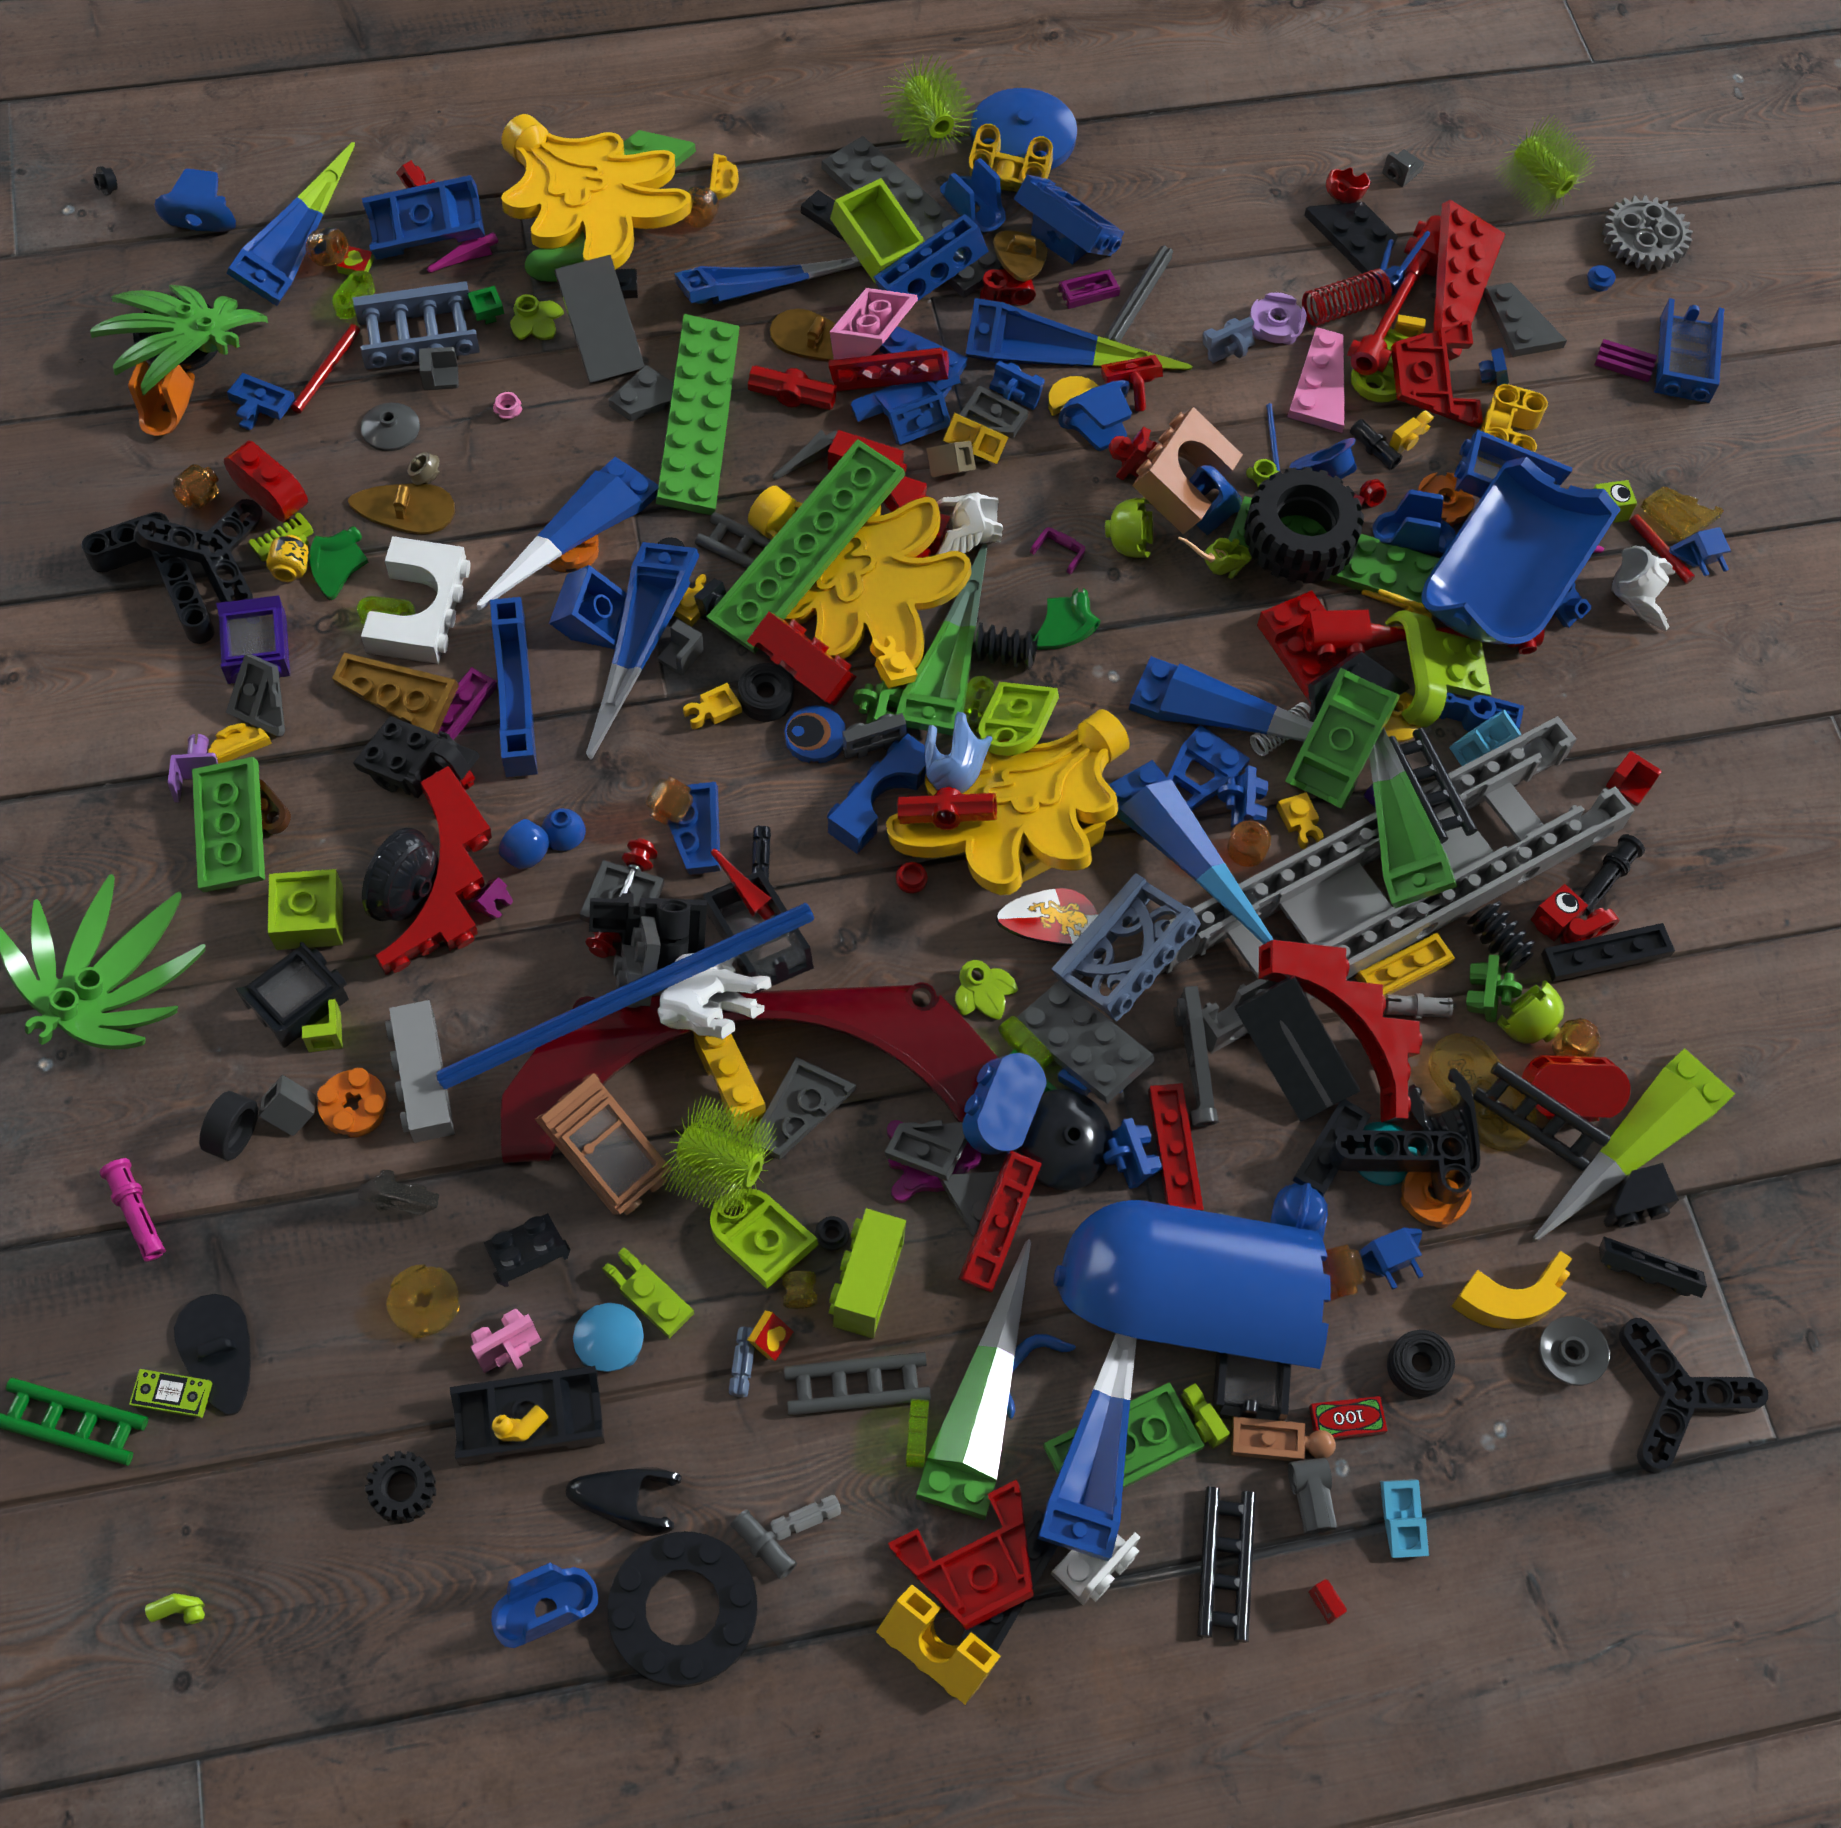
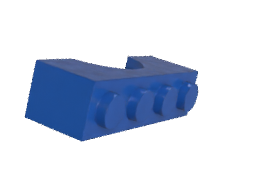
M908 733L900 742L897 740L893 742L885 758L881 762L876 761L868 770L867 777L861 783L856 782L851 787L847 798L841 804L837 803L831 808L827 815L828 833L858 854L877 833L878 817L872 807L876 798L885 791L894 788L917 790L925 782V745Z

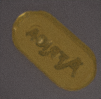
M1454 1033L1438 1041L1430 1054L1428 1064L1432 1079L1454 1107L1460 1102V1094L1455 1090V1083L1448 1080L1450 1069L1455 1068L1464 1076L1472 1091L1478 1086L1487 1092L1498 1079V1077L1490 1073L1491 1068L1496 1062H1501L1490 1047L1481 1039L1474 1036H1463L1462 1033ZM1509 1086L1498 1100L1515 1110L1526 1096ZM1474 1100L1479 1141L1485 1146L1497 1151H1513L1523 1147L1530 1140L1531 1137ZM1534 1108L1526 1119L1536 1125L1537 1115Z

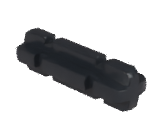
M758 825L753 829L752 874L762 870L769 880L771 829L768 826Z

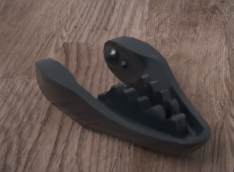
M1455 1068L1449 1070L1448 1080L1455 1083V1090L1460 1094V1102L1453 1108L1436 1114L1426 1111L1423 1105L1425 1102L1420 1098L1422 1095L1421 1088L1415 1086V1084L1409 1085L1408 1096L1411 1099V1111L1425 1131H1452L1462 1135L1468 1145L1471 1173L1476 1172L1480 1166L1481 1159L1479 1135L1472 1090L1464 1076ZM1442 1147L1445 1154L1455 1156L1451 1149Z
M658 1467L599 1472L580 1476L569 1481L566 1486V1496L574 1504L627 1530L645 1536L662 1535L674 1529V1522L668 1517L642 1516L638 1512L637 1501L641 1483L646 1478L674 1486L681 1483L682 1476Z

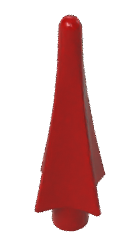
M712 849V856L734 885L751 916L753 917L758 913L764 921L772 918L775 912L768 905L772 898L740 873L717 849Z

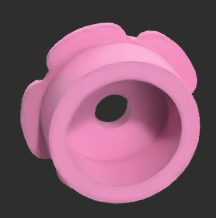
M503 392L495 399L494 412L499 414V417L502 419L517 417L522 411L521 401L514 393Z

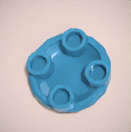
M615 1303L596 1305L583 1313L575 1325L573 1334L575 1352L585 1367L596 1366L597 1371L604 1372L620 1370L633 1365L642 1349L644 1339L642 1323L636 1314L624 1305Z

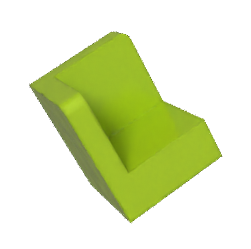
M336 999L328 1000V1015L314 1025L302 1026V1039L308 1052L343 1048L341 1011Z

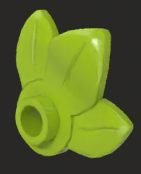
M521 295L517 298L513 307L515 316L510 322L511 330L519 340L525 339L530 334L541 340L552 339L556 334L553 319L562 316L564 310L554 301H538L533 295Z
M971 960L965 963L960 970L959 979L961 985L955 993V1003L963 1016L968 1015L977 1008L987 1017L999 1020L1005 1009L1004 996L1016 993L1018 987L1014 978L1005 970L1000 968L990 969L983 961ZM973 970L980 972V981L972 978L971 973Z

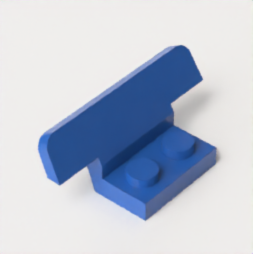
M949 366L948 379L891 385L853 400L851 403L852 412L858 422L884 412L889 418L896 444L902 445L949 426L951 419L941 390L959 384L961 381L956 371Z

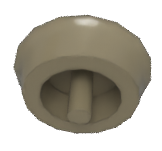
M422 452L413 458L407 470L412 483L415 485L429 484L437 478L440 473L438 470L440 461L437 455Z

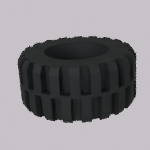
M1296 467L1285 469L1284 474L1279 471L1271 475L1254 492L1247 514L1244 539L1246 545L1249 546L1248 551L1253 559L1258 558L1257 564L1264 570L1269 569L1272 576L1278 579L1280 576L1288 578L1287 582L1296 583V580L1303 581V584L1313 583L1315 579L1321 582L1330 579L1331 574L1333 576L1339 574L1353 557L1364 523V514L1361 511L1362 506L1359 499L1354 498L1355 493L1349 486L1345 487L1342 485L1343 481L1337 476L1332 478L1328 476L1327 471L1320 469L1319 472L1312 471L1311 467H1303L1302 470H1296ZM1290 515L1306 516L1321 524L1327 533L1317 536L1301 535L1288 529L1280 518Z

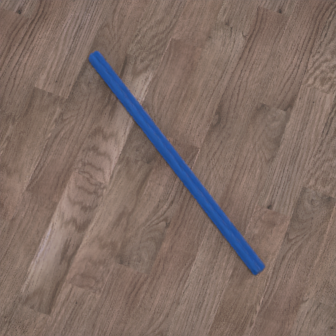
M803 903L437 1071V1080L444 1089L455 1086L808 924L814 920V915L809 905Z

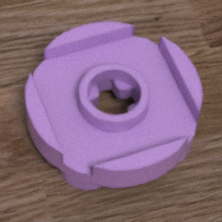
M1284 293L1266 294L1264 299L1259 301L1257 299L1252 305L1249 316L1254 320L1252 334L1258 340L1284 343L1286 345L1293 344L1304 329L1306 311L1303 306L1301 309L1296 304L1297 300L1290 295ZM1275 315L1280 316V321L1273 319Z

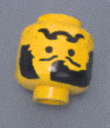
M286 535L278 537L270 545L266 566L276 579L283 582H292L302 578L306 573L310 550L297 536Z

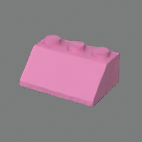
M865 288L830 331L834 360L872 355L886 341L917 302V295Z

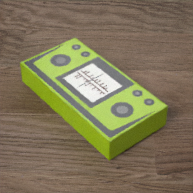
M139 1369L129 1405L137 1408L203 1418L213 1383L205 1379Z

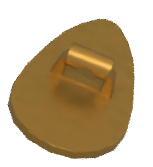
M1012 230L1001 231L994 237L993 244L997 257L1003 268L1013 278L1019 281H1028L1039 274L1047 257V247L1040 239L1024 232Z
M799 308L786 310L778 314L772 321L770 327L771 340L778 349L802 358L827 362L834 360L830 331L836 323L810 310Z
M412 483L376 486L352 494L348 499L350 507L367 520L395 530L418 535L433 534L443 530L451 523L455 515V503L450 493L442 487L432 484L415 485Z

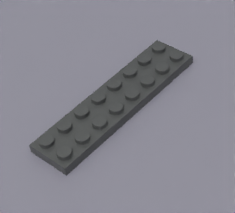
M864 136L822 160V169L848 193L882 178L925 241L956 220ZM989 248L988 253L946 281L963 298L984 286L983 276L985 272L991 269H1004L997 255Z

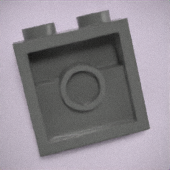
M641 916L639 928H633L631 945H622L621 956H615L613 976H617L616 989L657 970L661 944L654 917ZM652 995L627 1007L650 1006Z

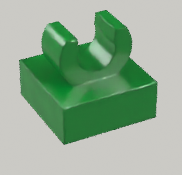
M495 286L467 293L477 321L484 320L485 325L497 322L496 316L504 314L503 304Z

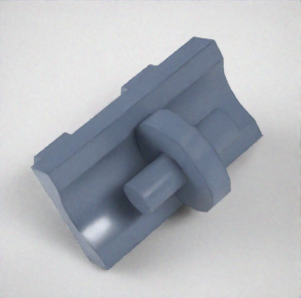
M1250 317L1241 321L1233 318L1226 322L1223 329L1216 331L1211 328L1204 331L1203 345L1208 349V360L1215 363L1233 354L1238 358L1246 356L1248 347L1255 345L1252 334L1254 320Z

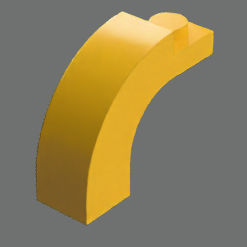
M1559 1251L1550 1261L1536 1284L1525 1289H1511L1501 1286L1477 1270L1451 1307L1470 1320L1492 1328L1516 1329L1531 1325L1545 1317L1567 1294L1560 1288L1570 1275L1566 1267L1572 1258Z

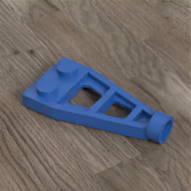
M1199 725L1182 744L1167 778L1193 795L1186 801L1191 811L1217 795L1219 787L1226 785L1229 778L1239 776L1248 766L1250 758ZM1196 761L1214 773L1215 777L1207 783L1199 785L1188 778L1185 772L1190 762Z

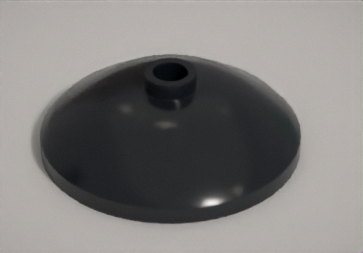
M1051 1090L1043 1093L1024 1143L1016 1150L1017 1153L1042 1163L1036 1177L1038 1182L1056 1190H1076L1094 1182L1107 1168L1108 1165L1105 1164L1103 1155L1111 1150L1108 1140L1113 1138L1112 1130L1104 1112L1087 1096L1073 1090ZM1069 1130H1072V1131L1075 1132V1134H1076V1140H1075V1141H1073V1140H1071V1139L1069 1138V1136H1068V1131H1069Z

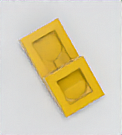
M957 413L953 414L943 441L948 443L971 441L974 455L995 464L998 463L1008 440V436Z

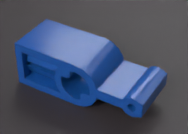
M1447 693L1445 706L1439 718L1461 721L1463 728L1470 732L1505 709L1514 724L1520 729L1524 706L1486 695H1477L1471 700L1455 697L1453 693Z

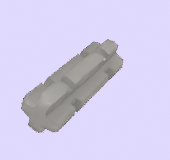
M830 1495L821 1499L820 1504L814 1502L790 1512L787 1518L783 1515L772 1520V1532L777 1536V1540L785 1539L791 1536L793 1531L799 1533L822 1523L823 1518L827 1517L829 1520L840 1515L841 1506L836 1496Z

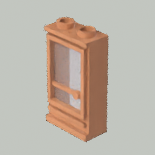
M592 1073L584 1077L580 1085L563 1095L556 1105L545 1114L539 1115L535 1120L611 1213L621 1214L624 1212L628 1215L642 1203L640 1197L649 1189L651 1192H655L663 1186L667 1178L665 1175L672 1170V1167L666 1164L665 1160L602 1085L596 1074Z

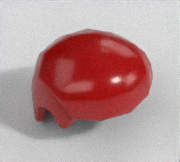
M1352 167L1344 170L1333 169L1327 176L1326 189L1330 196L1341 204L1355 203L1365 195L1371 181L1366 173H1362L1360 176L1354 175Z

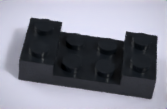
M596 1366L450 1387L456 1430L455 1459L459 1466L496 1460V1456L560 1446H568L569 1449L605 1443ZM535 1405H538L549 1416L529 1439L525 1441H502L495 1436L492 1430V1422L497 1416L506 1415L508 1418L522 1419Z

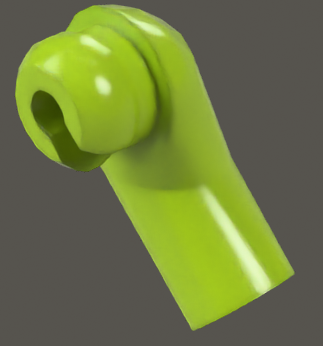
M173 1593L147 1604L145 1613L150 1622H156L174 1613H180L184 1615V1622L192 1625L204 1619L205 1613L203 1608L205 1604L199 1597Z

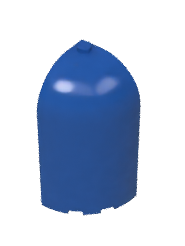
M1527 456L1505 461L1427 578L1422 590V603L1443 624L1469 638L1486 643L1504 645L1527 642L1535 638L1546 627L1621 509L1605 489H1583L1572 485L1565 489L1555 485V478L1544 473Z
M1121 1201L1099 1209L1079 1225L1068 1242L1062 1265H1057L1055 1269L1054 1286H1057L1064 1304L1079 1317L1103 1329L1148 1341L1316 1369L1321 1368L1329 1326L1327 1323H1322L1324 1302L1331 1300L1330 1275L1323 1274L1322 1261H1326L1327 1252L1318 1231L1149 1201Z

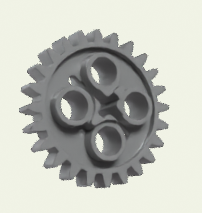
M1634 195L1631 202L1627 198H1623L1621 204L1616 202L1614 207L1609 209L1602 224L1604 228L1601 234L1606 236L1604 243L1611 244L1609 252L1618 251L1617 259L1625 257L1627 258L1625 261L1626 265L1633 261L1637 269L1641 264H1644L1646 269L1650 271L1652 265L1661 270L1663 264L1668 268L1672 266L1673 262L1678 264L1681 257L1686 255L1692 242L1690 237L1693 231L1688 229L1690 222L1683 221L1685 214L1677 215V207L1669 209L1667 207L1668 201L1659 204L1658 197H1655L1652 202L1649 201L1647 195H1644L1642 201H1640Z

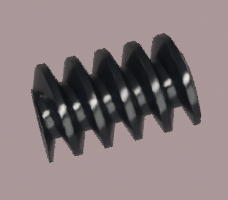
M979 622L974 653H977L978 661H983L988 654L990 663L993 664L1000 656L1001 663L1004 666L1012 658L1015 668H1019L1024 660L1026 670H1031L1035 662L1039 634L1035 641H1032L1031 631H1027L1023 639H1021L1019 629H1015L1010 637L1008 636L1007 627H1003L1001 632L996 634L995 625L992 624L988 631L984 632L983 623Z
M1497 901L1480 909L1466 924H1474L1472 932L1476 935L1482 934L1480 942L1482 944L1490 943L1488 951L1491 954L1499 953V963H1507L1505 971L1511 973L1524 965L1534 955L1530 950L1534 946L1535 941L1531 940L1526 943L1522 941L1527 934L1526 930L1515 933L1514 930L1519 922L1515 920L1507 924L1506 919L1510 912L1508 910L1499 914L1497 911L1502 902Z

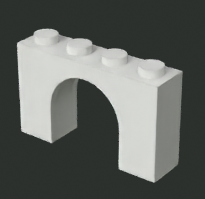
M392 536L385 558L389 578L428 585L437 592V596L426 610L414 615L400 616L369 611L361 635L365 651L368 654L439 664L441 654L446 653L449 638L447 633L449 627L453 628L455 624L456 603L461 602L463 597L462 582L464 578L469 576L470 560H466L464 547Z

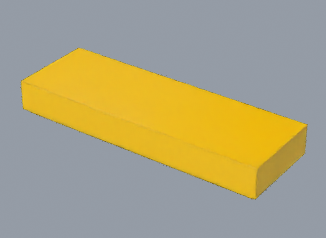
M1435 933L1358 972L1355 978L1358 982L1382 984L1383 995L1385 996L1453 963L1455 957L1439 934Z

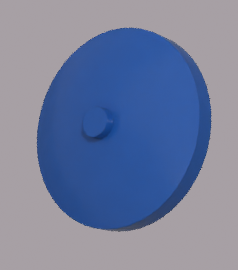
M1012 88L996 92L985 98L977 106L972 116V119H974L971 120L970 130L972 144L980 126L993 124L1000 132L1001 153L1025 158L1032 139L1038 136L1048 138L1053 145V162L1050 170L1064 163L1075 147L1077 123L1073 113L1061 100L1040 90ZM986 138L982 142L985 144H991L995 140L992 138ZM1037 151L1034 154L1038 157H1043L1047 153L1045 151Z

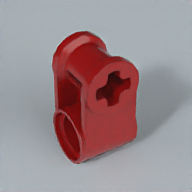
M991 269L985 272L983 276L984 288L980 292V299L1022 306L1031 303L1036 297L1032 279L1028 281L1016 280L1005 269Z

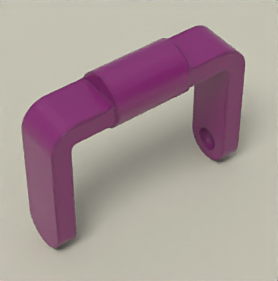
M1050 527L1045 528L1032 545L1030 553L1034 555L1046 538L1049 537L1065 548L1078 553L1066 570L1068 574H1072L1084 557L1085 546L1063 532H1058Z

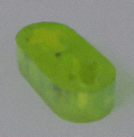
M367 271L353 272L333 295L332 304L338 317L350 319L356 316L352 297L374 294L375 285L370 273Z
M368 596L363 598L357 605L358 616L363 625H365L367 613L372 609H377L374 612L400 616L402 612H407L403 616L416 614L414 605L405 599Z
M985 676L972 678L967 686L964 714H966L968 725L974 733L978 732L979 723L995 689L994 683ZM979 688L985 689L981 699L976 698ZM973 709L978 710L975 720H970L969 717Z
M1011 1016L998 1027L1001 1037L1013 1050L1015 1049L1018 1053L1031 1056L1040 1064L1043 1070L1053 1062V1057L1046 1046L1018 1018Z
M911 1398L906 1467L924 1468L929 1400Z

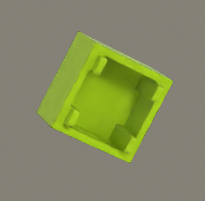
M336 869L269 874L268 935L276 950L297 949L300 946V942H303L308 948L343 945V885Z

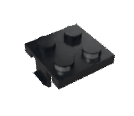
M548 1213L532 1217L523 1225L510 1231L500 1232L492 1239L484 1242L496 1269V1272L493 1273L497 1284L504 1287L509 1286V1281L562 1256L564 1260L568 1259L571 1250L566 1240L561 1238Z

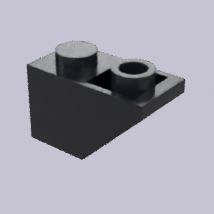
M1660 1163L1633 1170L1621 1182L1603 1221L1606 1227L1619 1225L1620 1228H1626L1637 1224L1641 1218L1650 1217L1651 1220H1658L1670 1214V1209L1679 1199L1664 1164Z

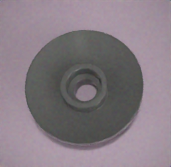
M400 403L377 405L365 414L361 422V433L364 440L373 448L382 451H395L407 447L417 438L420 430L417 414L410 407Z
M1565 1316L1552 1321L1541 1334L1539 1341L1541 1360L1549 1373L1561 1382L1574 1386L1588 1385L1598 1380L1606 1371L1610 1360L1609 1346L1603 1333L1591 1322L1580 1317ZM1565 1350H1572L1576 1355V1359H1570L1566 1355Z

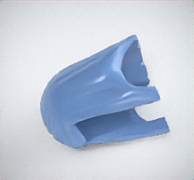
M957 712L954 722L952 749L948 755L940 753L936 747L937 728L933 725L928 727L925 739L926 776L937 790L944 787H952L964 793L978 778L993 739L991 736L978 739L968 725L966 714Z

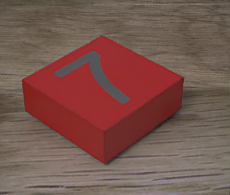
M1324 1579L1308 1592L1328 1624L1336 1621L1347 1612V1608L1329 1580Z

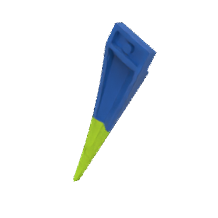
M351 142L295 200L240 250L226 274L275 306L279 305L292 285L309 245L307 242L310 240V234L318 228L354 149L355 142Z
M974 299L966 357L990 360L995 363L1001 361L1003 363L1101 367L1100 365L1156 355L1163 369H1192V366L1188 363L1109 340L1003 302Z

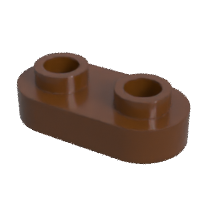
M259 779L262 829L269 834L281 833L290 824V811L274 791L263 780ZM279 815L278 820L272 823L273 818Z

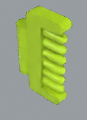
M301 513L295 514L297 522L294 519L289 520L293 528L287 522L283 523L287 533L281 526L276 528L281 536L275 530L270 531L274 539L286 535H294L299 537L306 545L309 544L307 537L314 533L312 526ZM268 533L263 535L268 543L262 537H258L257 541L255 539L249 540L252 550L261 561H266L270 545L273 541Z

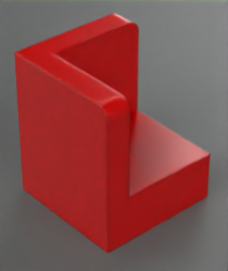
M1630 750L1611 776L1606 787L1611 789L1616 786L1627 801L1638 806L1662 771Z

